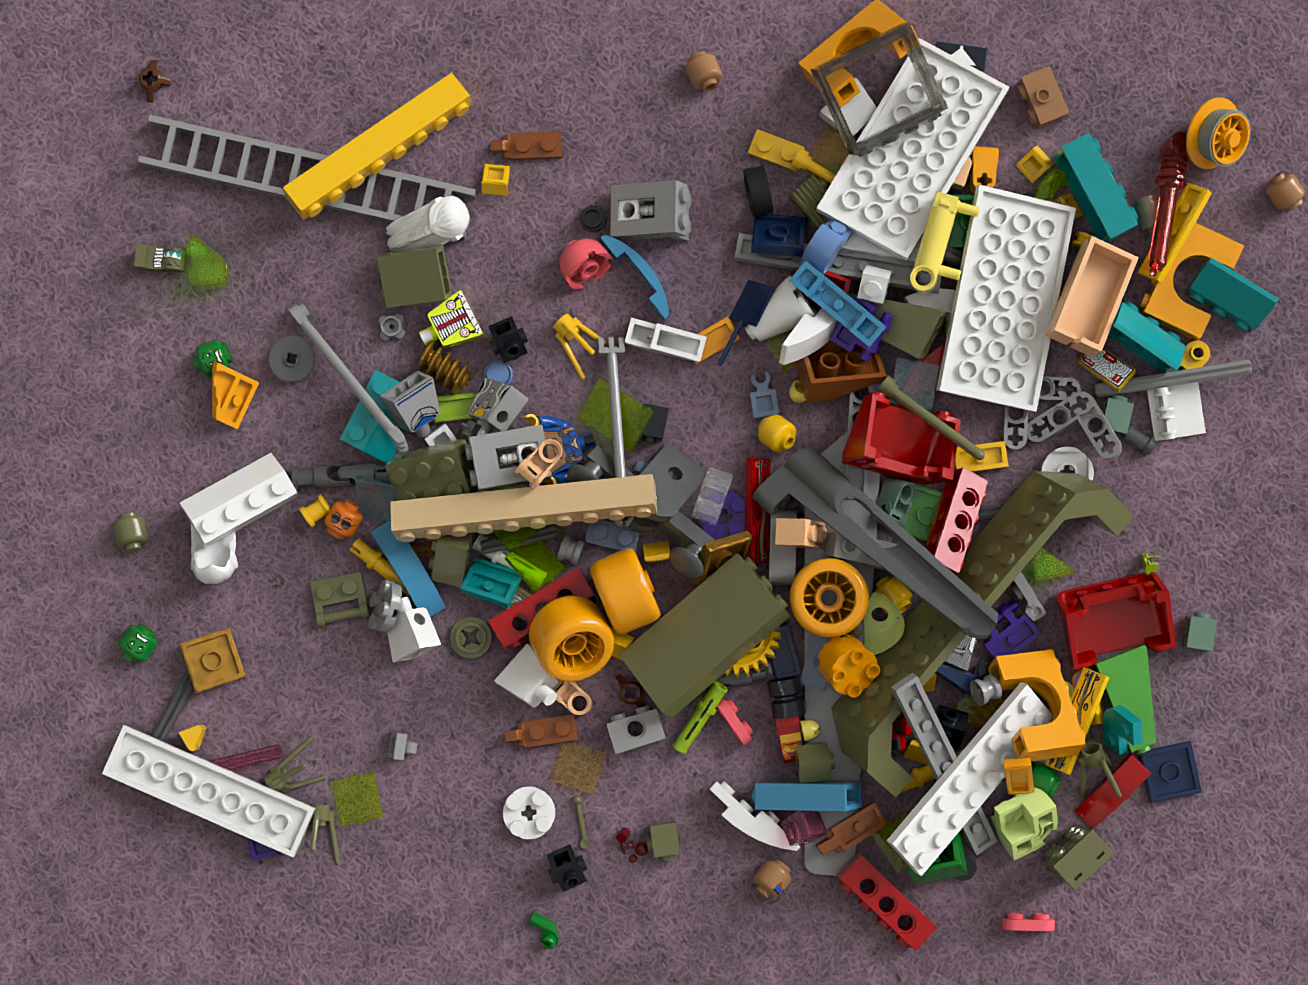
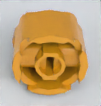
M846 635L847 637L842 638L840 636L833 637L824 644L819 652L818 659L820 662L819 666L817 665L818 671L837 692L849 695L852 698L858 697L880 674L877 659L873 652L868 650L858 638L852 635Z

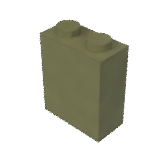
M443 245L387 252L377 257L376 272L381 277L382 286L380 293L382 300L386 303V308L442 301L452 296Z

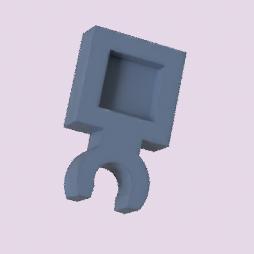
M768 372L764 373L765 381L763 383H758L755 379V374H751V384L757 391L750 393L753 419L775 414L779 415L776 390H768L767 387L770 383V374Z

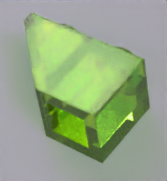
M189 235L190 243H186L188 258L192 259V268H189L190 283H194V287L198 290L229 287L227 261L196 235Z

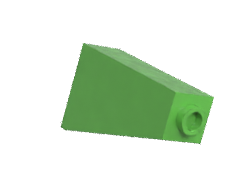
M1140 645L1096 662L1093 665L1096 672L1110 677L1104 690L1109 707L1121 705L1142 720L1143 742L1135 746L1128 742V752L1135 751L1136 755L1151 750L1149 745L1156 743L1148 653L1146 646Z

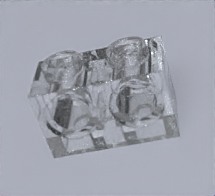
M710 466L708 467L691 518L716 526L733 474Z

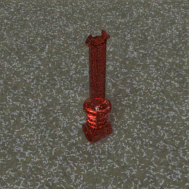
M1182 131L1173 133L1159 149L1162 160L1160 172L1156 175L1154 181L1160 190L1148 262V265L1151 267L1149 273L1154 277L1156 276V271L1161 272L1162 268L1166 266L1177 196L1187 185V179L1185 178L1188 161L1186 149L1187 133Z

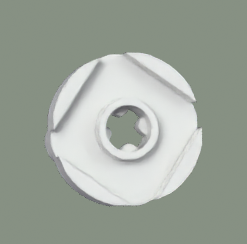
M1074 447L1057 448L1047 455L1040 471L1060 472L1064 470V466H1069V470L1090 480H1093L1094 469L1090 459L1082 451Z
M532 786L522 787L515 790L507 798L503 807V819L506 827L513 835L523 839H535L544 835L551 828L555 819V806L553 800L545 791ZM527 805H530L531 809H536L537 814L532 817L533 820H528L527 816H522V811L526 810Z

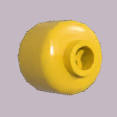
M771 415L760 422L758 438L762 444L773 452H784L795 443L796 427L781 415Z
M886 576L877 582L875 592L891 600L901 614L912 605L910 602L913 596L912 592L897 578L890 579L889 576ZM882 608V610H883L886 614H888L887 610H885L884 608Z

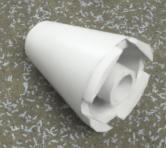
M791 275L785 278L775 289L757 327L750 325L745 327L752 340L757 338L761 342L795 328L804 314L812 317L816 316V309L812 307L801 291L789 282L792 278Z

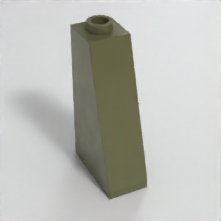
M849 293V296L852 298L854 293ZM885 299L883 304L870 301L879 307L874 317L881 319L884 311L894 316L889 324L891 327L888 333H884L881 339L918 359H925L948 312L942 309Z

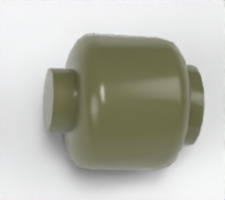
M137 513L121 514L112 524L116 546L126 549L127 553L140 551L142 549L141 546L145 545L149 540L146 521L143 517L138 516Z

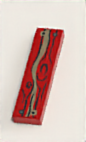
M746 458L745 531H748L752 536L746 557H750L754 563H769L770 514L752 497L757 488L770 477V459Z

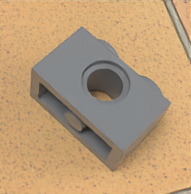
M650 705L635 709L636 714L626 717L625 713L610 717L611 722L606 725L615 754L666 739L657 708L651 709ZM632 721H638L643 726V732L638 736H633L628 732V725Z

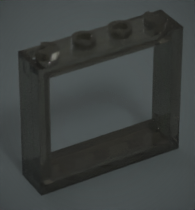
M909 22L901 23L810 69L849 155H859V157L870 154L873 152L872 147L880 143L882 146L896 140L895 135L903 131L905 134L911 133L919 128V123L925 120L932 122L942 116L940 112L948 109ZM901 39L930 105L856 143L826 76Z

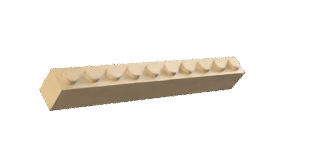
M652 474L537 486L534 490L531 487L390 502L391 532L396 540L402 542H412L415 538L433 540L439 539L444 535L462 537L467 535V533L473 532L489 534L493 530L502 529L505 531H516L521 527L539 529L550 524L567 526L572 522L579 521L595 523L598 519L607 518L610 520H622L627 516L645 518L657 513L656 486Z

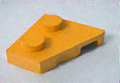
M214 361L212 364V418L238 429L259 382Z

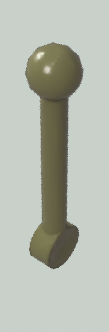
M575 795L572 798V802L576 805L582 839L580 847L588 849L590 841L586 837L581 808L583 799L580 795Z

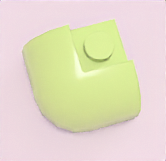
M1035 787L1033 793L1012 794V799L1005 800L994 807L995 814L991 816L994 829L1002 845L1014 861L1045 845L1043 840L1052 830H1057L1056 805L1045 792Z

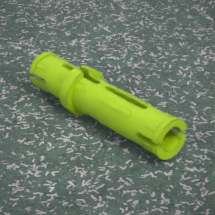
M713 682L705 697L697 702V709L686 723L676 741L672 744L677 751L686 754L709 717L717 712V705L728 691L727 687L720 682ZM713 699L712 702L709 704L708 708L706 709V711L704 712V714H702L710 700ZM696 721H698V723L696 724V726L694 727V729L692 730V732L690 733V735L687 736L688 733L690 732V730L692 729V727L694 726V724L696 723Z

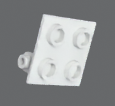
M1198 382L1147 390L1155 441L1206 433Z

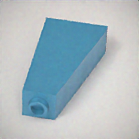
M764 781L755 783V788L752 791V800L755 803V810L849 811L862 808V781L799 783V781Z

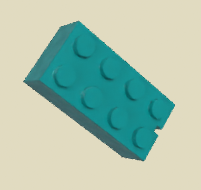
M1087 133L1062 146L1054 156V159L1096 237L1106 243H1111L1127 235L1138 225V215L1132 206H1128L1125 200L1126 193L1120 183L1116 184L1112 176L1114 174L1112 166L1107 160H1103L1100 154L1101 146L1099 142Z

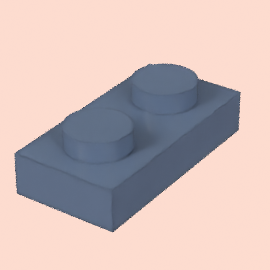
M598 519L595 523H589L585 542L620 551L631 548L636 552L640 533L631 530L628 526H624V524L620 527L614 522Z

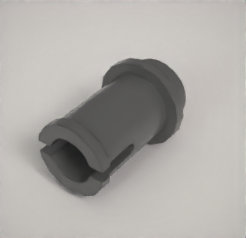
M1132 425L1128 428V433L1122 438L1140 449L1141 454L1146 453L1148 455L1152 453L1158 443L1154 440L1153 436L1148 437Z

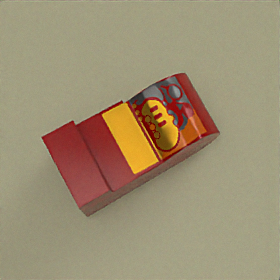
M799 716L774 718L783 762H795V746L802 745Z

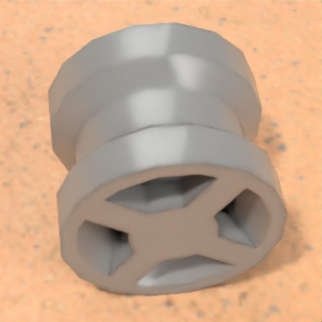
M565 535L557 559L561 561L566 559L572 565L577 566L585 542L581 540L576 542L570 536Z
M993 674L984 676L983 680L976 679L970 682L971 696L980 706L988 703L989 699L996 700L1002 696L1001 685Z

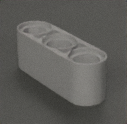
M779 510L770 514L768 580L772 585L792 586L795 579L796 547L775 545L776 518L797 519V511Z

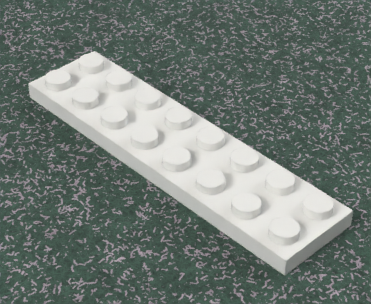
M1021 682L887 839V842L916 874L922 876L1005 778L1004 759H1017L1011 741L1016 732L1022 727L1051 723L1052 714L1027 684Z
M123 725L102 774L291 857L296 856L316 808L126 725Z

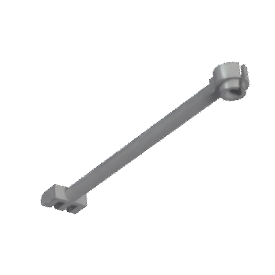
M294 304L287 309L291 317L293 316L296 319L297 325L304 330L388 434L398 451L406 453L409 447L403 433L397 426L391 423L307 318L310 316V313L304 304Z
M600 337L597 338L598 357L607 356L615 478L626 477L617 356H624L625 354L624 337H618V347H614L613 337H608V347H604V339ZM627 516L624 526H629L634 516ZM613 520L616 525L622 527V520Z

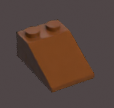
M829 340L823 347L812 354L794 361L806 403L833 400L885 380L887 376L878 350L876 354H872L867 362L859 357L864 349L858 345L854 353Z

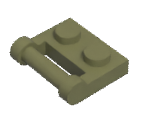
M361 571L310 582L319 628L327 627L328 623L362 617V619L370 617ZM355 599L359 601L358 607L325 613L324 606Z

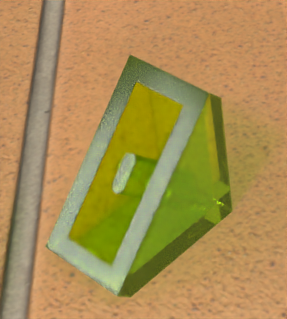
M1040 548L1029 561L1033 582L1072 575L1075 571L1043 548Z

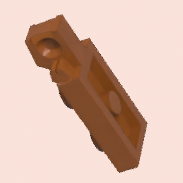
M561 131L510 133V135H504V140L490 141L491 152L504 153L505 159L562 158Z
M575 714L523 721V723L517 724L518 730L504 732L507 743L520 742V747L527 748L579 741Z
M873 801L830 827L829 830L824 832L827 838L815 846L822 855L833 849L836 854L841 851L845 852L886 827L888 823Z

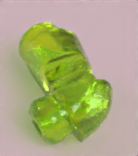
M1050 168L1047 170L1048 174L1034 190V198L1050 201L1059 187L1063 188L1067 185L1068 176L1060 168Z

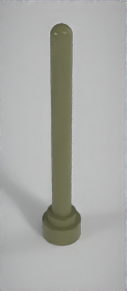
M889 375L876 391L885 394V397L889 399L894 398L975 459L983 460L985 458L984 451L900 391L899 386L896 384L897 381Z

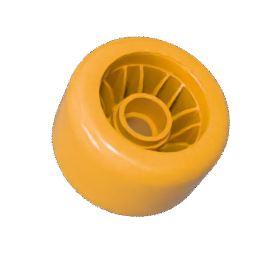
M623 549L591 564V576L616 633L626 634L659 619L661 614L653 592H655L647 570L643 571L634 549Z
M824 558L809 563L796 575L790 589V606L795 619L805 630L820 637H838L851 632L861 623L869 605V591L865 579L854 566L840 559ZM827 590L833 591L837 596L835 604L831 606L825 605L821 600L823 592Z
M565 596L555 599L538 611L530 625V645L543 670L556 680L575 682L589 678L607 664L613 653V632L600 608L587 598Z

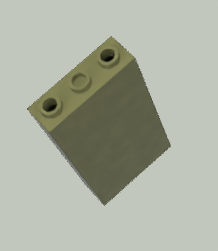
M736 553L619 654L661 712L668 717L673 718L791 616L785 609L788 606L786 601L779 594L775 596L770 591L773 585L764 575L758 576L755 572L758 567L750 557L747 556L744 559Z

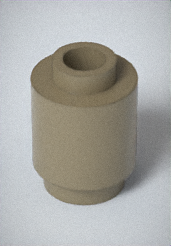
M1155 194L1136 200L1137 207H1135V211L1138 215L1142 232L1148 231L1149 235L1160 232L1166 222L1160 200L1156 199Z

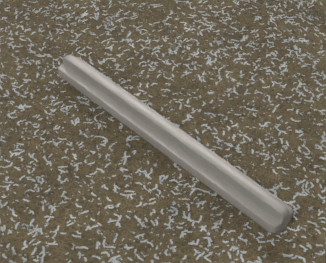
M1242 360L1131 378L1120 392L1105 382L1095 384V393L1097 397H1106L1252 373V365L1250 360Z

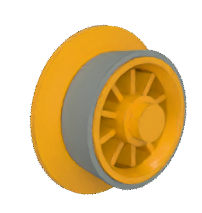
M1212 98L1202 104L1192 117L1187 130L1186 149L1191 162L1202 169H1212L1217 166L1226 167L1236 163L1244 154L1250 140L1251 129L1247 116L1237 110L1235 105L1225 98Z

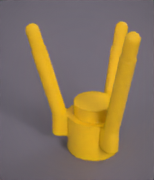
M565 314L553 326L557 331L555 337L562 344L576 372L583 380L585 375L565 339L570 341L575 338L589 354L593 355L594 350L578 333L582 330L596 341L600 337L583 325L576 317L573 319L569 314Z

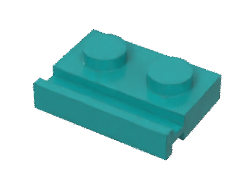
M475 557L474 564L470 567L460 590L463 594L509 608L519 588V583L524 578L523 572Z

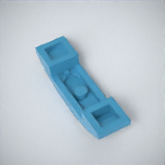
M603 235L601 237L603 245L616 261H619L624 256L628 258L655 292L649 298L651 305L664 321L669 319L668 304L664 290L651 267L628 245L613 237Z
M806 260L789 280V282L844 325L868 347H871L885 330L886 326Z
M391 520L371 531L370 534L406 589L414 607L426 608L430 617L445 609L446 607L437 589L409 542H402L394 537L391 532Z

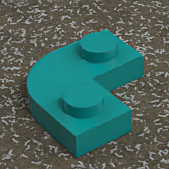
M1121 705L1109 708L1104 712V733L1102 738L1107 747L1121 755L1128 752V742L1133 746L1143 742L1142 720Z

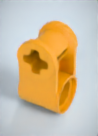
M975 146L970 154L973 155L970 168V190L972 194H975L976 186L981 185L979 183L980 178L984 179L987 187L993 188L995 186L999 158L998 148Z

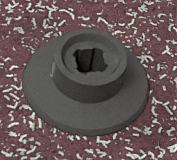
M290 335L280 338L273 344L269 352L268 362L272 372L278 378L293 382L303 379L311 372L315 362V355L312 346L305 339ZM290 354L298 356L295 364L287 362Z

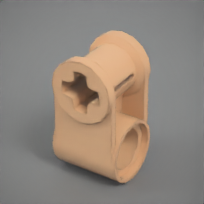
M553 439L543 441L532 454H529L514 472L516 474L520 473L529 481L531 488L534 490L562 456L560 443ZM553 446L557 450V456L554 459L545 458L542 452L544 447Z
M558 680V683L552 689L557 694L556 701L563 704L575 715H585L590 712L592 708L591 697L576 682ZM578 696L585 697L587 701V706L583 711H577L573 706V701Z

